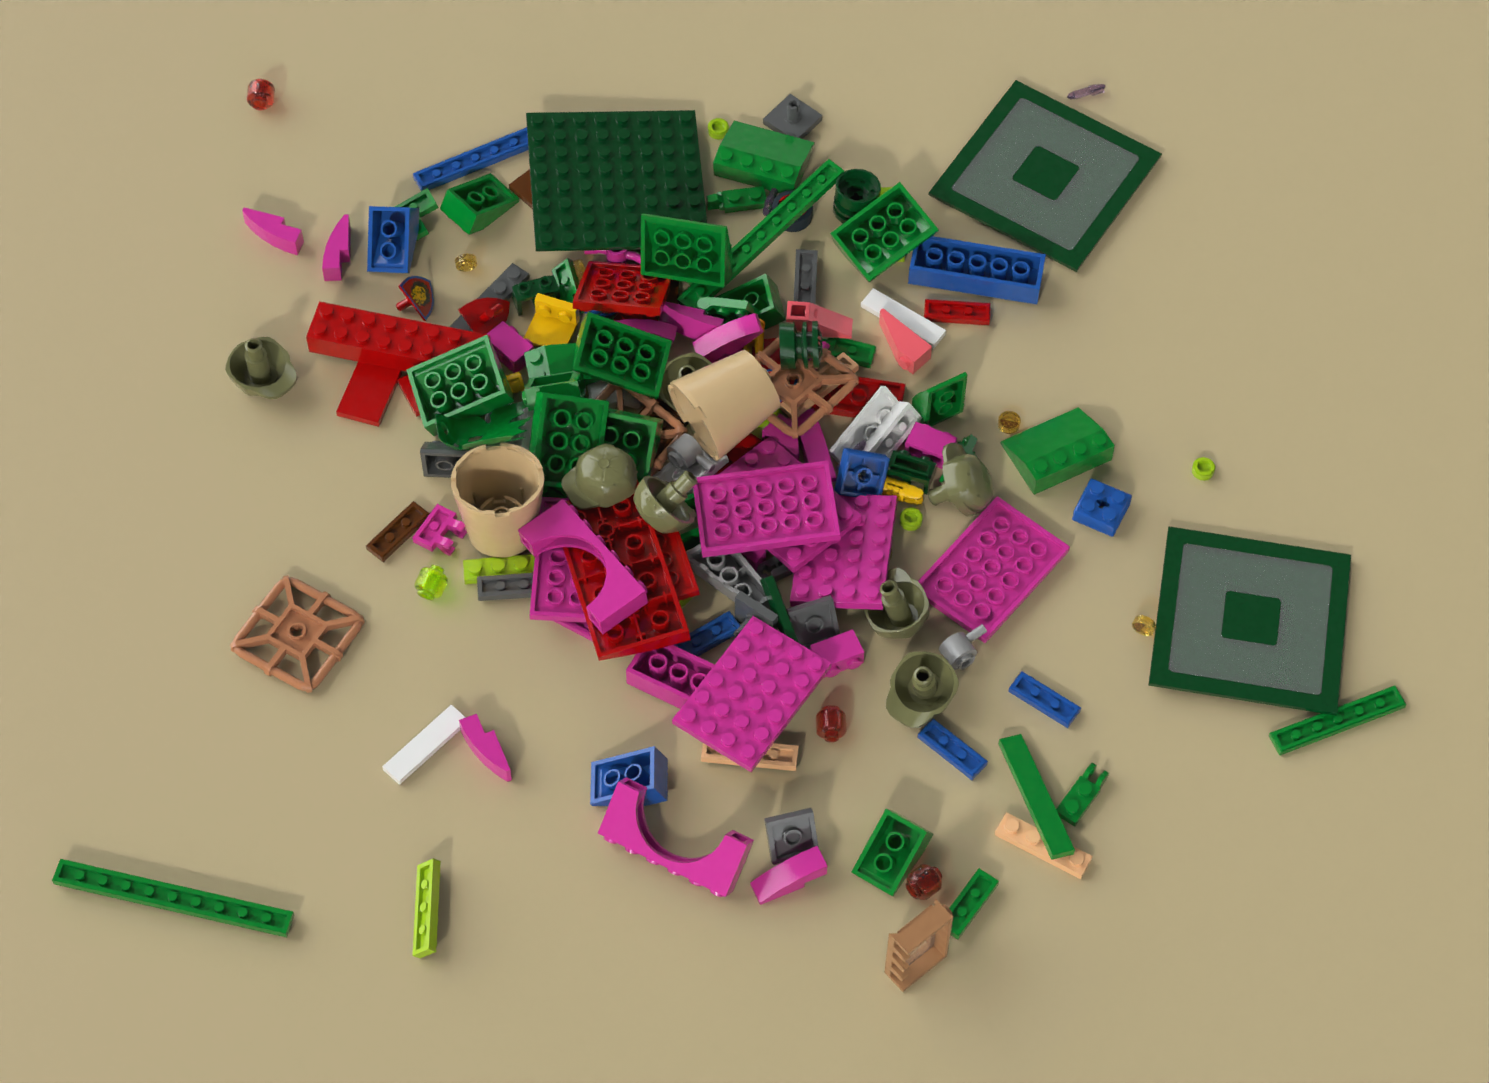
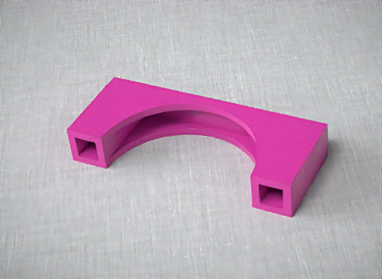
M562 499L518 529L520 540L534 557L550 549L574 547L592 553L603 563L606 568L604 586L599 595L586 609L591 622L604 634L647 604L646 593L648 590L642 581L637 582L635 580L633 572L627 565L623 566L620 563L616 552L607 549L603 538L600 535L596 536L592 532V527L588 521L580 519L576 508L572 504L568 505Z
M627 777L618 781L598 834L604 836V840L612 844L618 843L624 846L625 850L629 853L640 854L646 857V860L651 864H660L668 868L667 871L671 874L682 875L688 878L689 882L693 885L704 886L710 889V892L715 896L726 897L734 891L753 845V839L735 830H731L725 834L720 845L706 856L688 858L675 855L663 848L655 840L647 826L644 814V799L647 787Z

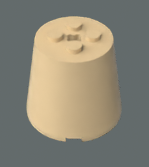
M742 350L673 380L668 385L669 395L683 423L688 422L695 432L692 434V437L699 443L702 450L715 461L725 456L780 408V399L771 382L768 371L746 350Z
M500 443V446L486 447L485 444L470 450L457 461L451 474L452 492L470 542L479 552L491 557L504 558L515 556L527 549L520 540L518 529L540 514L544 488L543 467L537 457L530 451L510 443Z

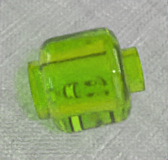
M437 565L421 568L414 584L420 597L433 601L434 598L442 596L448 583V577L443 573L444 569Z

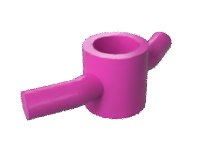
M584 251L585 255L605 254L607 262L626 264L628 259L641 264V254L634 251Z

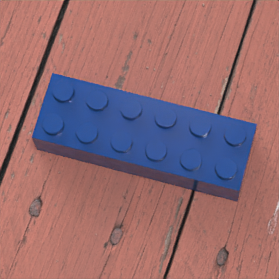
M931 236L913 250L908 284L1037 305L1046 254Z

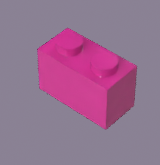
M504 321L487 333V335H490L491 343L499 361L510 371L516 373L526 366L524 352L534 349V345L529 339H524L513 326H508Z
M915 422L905 442L904 450L910 452L911 456L918 458L922 456L929 457L936 463V467L943 469V447L949 443H957V437L948 432L934 429L928 424Z
M853 629L810 645L811 651L832 663L830 670L823 678L834 677L841 671L855 669L864 663V650Z

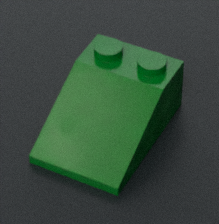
M490 173L447 189L440 210L464 232L471 235L484 230L515 206L520 199Z
M766 273L717 296L718 298L750 302L759 310L758 317L765 322L764 329H768L786 320L778 286ZM719 314L713 316L724 319V324L739 318L731 314L729 317Z
M576 343L544 345L524 352L529 378L573 371ZM584 375L586 386L601 381Z
M966 372L920 392L912 398V406L922 417L919 421L921 424H928L932 427L963 412L968 377Z
M885 809L851 873L887 894L894 896L923 855L933 833L897 812Z

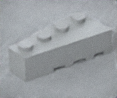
M701 543L686 553L692 571L733 602H735V596L742 591L771 610L760 582L761 577L741 553L702 558Z

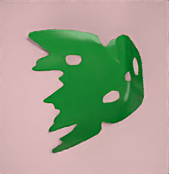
M522 401L495 409L490 415V423H487L478 416L454 420L442 414H436L438 438L446 446L455 450H472L485 444L487 447L525 438L512 439L515 437L514 435L527 431L521 430L519 427L528 422L531 417L509 422L524 414L523 409L528 406L527 404L524 405ZM441 422L445 424L448 431V435L444 433L441 427ZM483 436L481 439L469 441L470 438Z

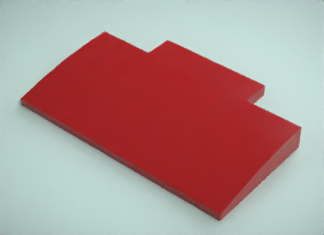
M634 494L606 508L600 506L589 510H579L576 508L580 519L588 521L592 527V532L596 536L600 535L603 538L609 551L614 550L620 559V563L623 566L627 565L633 572L635 580L637 582L642 581L648 590L646 593L648 603L604 634L591 622L586 607L601 592L606 579V568L596 556L588 551L574 547H562L599 661L643 653L691 640L679 601L700 595L680 533L665 534L652 528L640 516L634 503ZM570 500L565 501L568 505L572 504Z

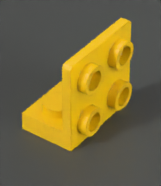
M537 293L534 300L535 314L524 339H529L537 347L570 343L580 321L579 309H573V303Z

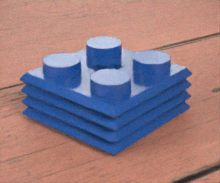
M844 448L834 490L839 495L850 497L882 495L890 458L885 454ZM862 470H864L866 472V475L861 476L860 479L858 477V474L861 473Z
M1090 479L1073 511L1072 520L1113 537L1130 506L1132 495L1095 479Z

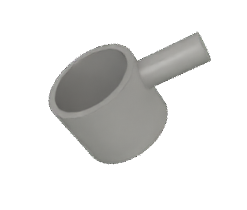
M687 433L681 435L667 447L668 460L678 469L687 470L695 462H698L709 472H712L715 468V465L703 456V450L699 443Z
M981 624L966 635L963 632L955 633L942 642L939 651L949 664L952 665L954 670L965 669L974 662L977 655V650L971 642L985 634L987 630Z

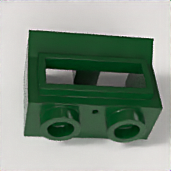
M554 275L542 276L541 278L512 286V300L518 316L523 315V301L531 299L535 308L534 300L537 293L543 295L552 294L553 298L560 299L559 287Z
M893 450L886 478L887 476L895 475L902 477V481L908 482L910 485L912 481L924 484L923 492L927 495L935 475L936 463L926 456L918 458L911 456V453L906 450H900L899 452Z

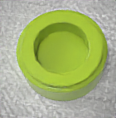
M716 118L708 123V134L713 139H723L729 130V125L724 119Z
M1201 457L1194 461L1192 474L1195 478L1205 481L1213 477L1215 464L1211 459Z
M909 507L901 512L899 522L903 529L915 531L921 527L923 516L918 509Z

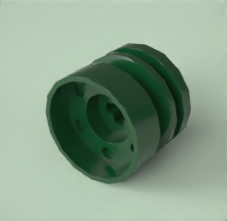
M851 169L839 175L836 180L833 213L841 223H845L880 197L881 183L873 173L864 169Z
M807 321L803 322L801 332H797L794 322H780L781 370L796 369L798 359H802L804 368L808 369L809 359L812 358L814 369L820 368L823 348L822 333L819 329L818 321H812V331L810 332L807 330Z

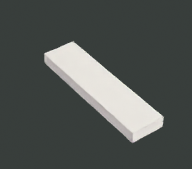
M874 288L861 302V308L879 318L880 310L884 308L930 344L932 349L946 335L945 329Z
M450 705L382 766L383 771L400 785L460 731L459 720L466 717Z

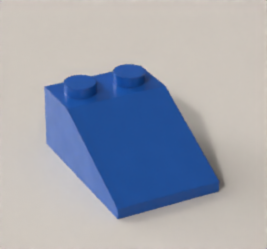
M369 206L367 272L410 273L419 231V208Z
M655 746L591 762L590 804L592 806H609L618 781L626 777L647 787L644 806L668 801V758Z

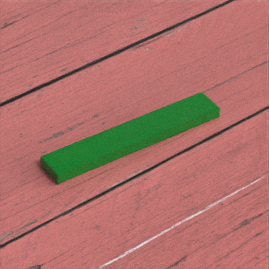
M1394 685L1339 706L1336 716L1321 713L1269 733V738L1280 756L1406 707V702Z
M1022 734L999 739V747L1051 860L1074 855L1075 849Z

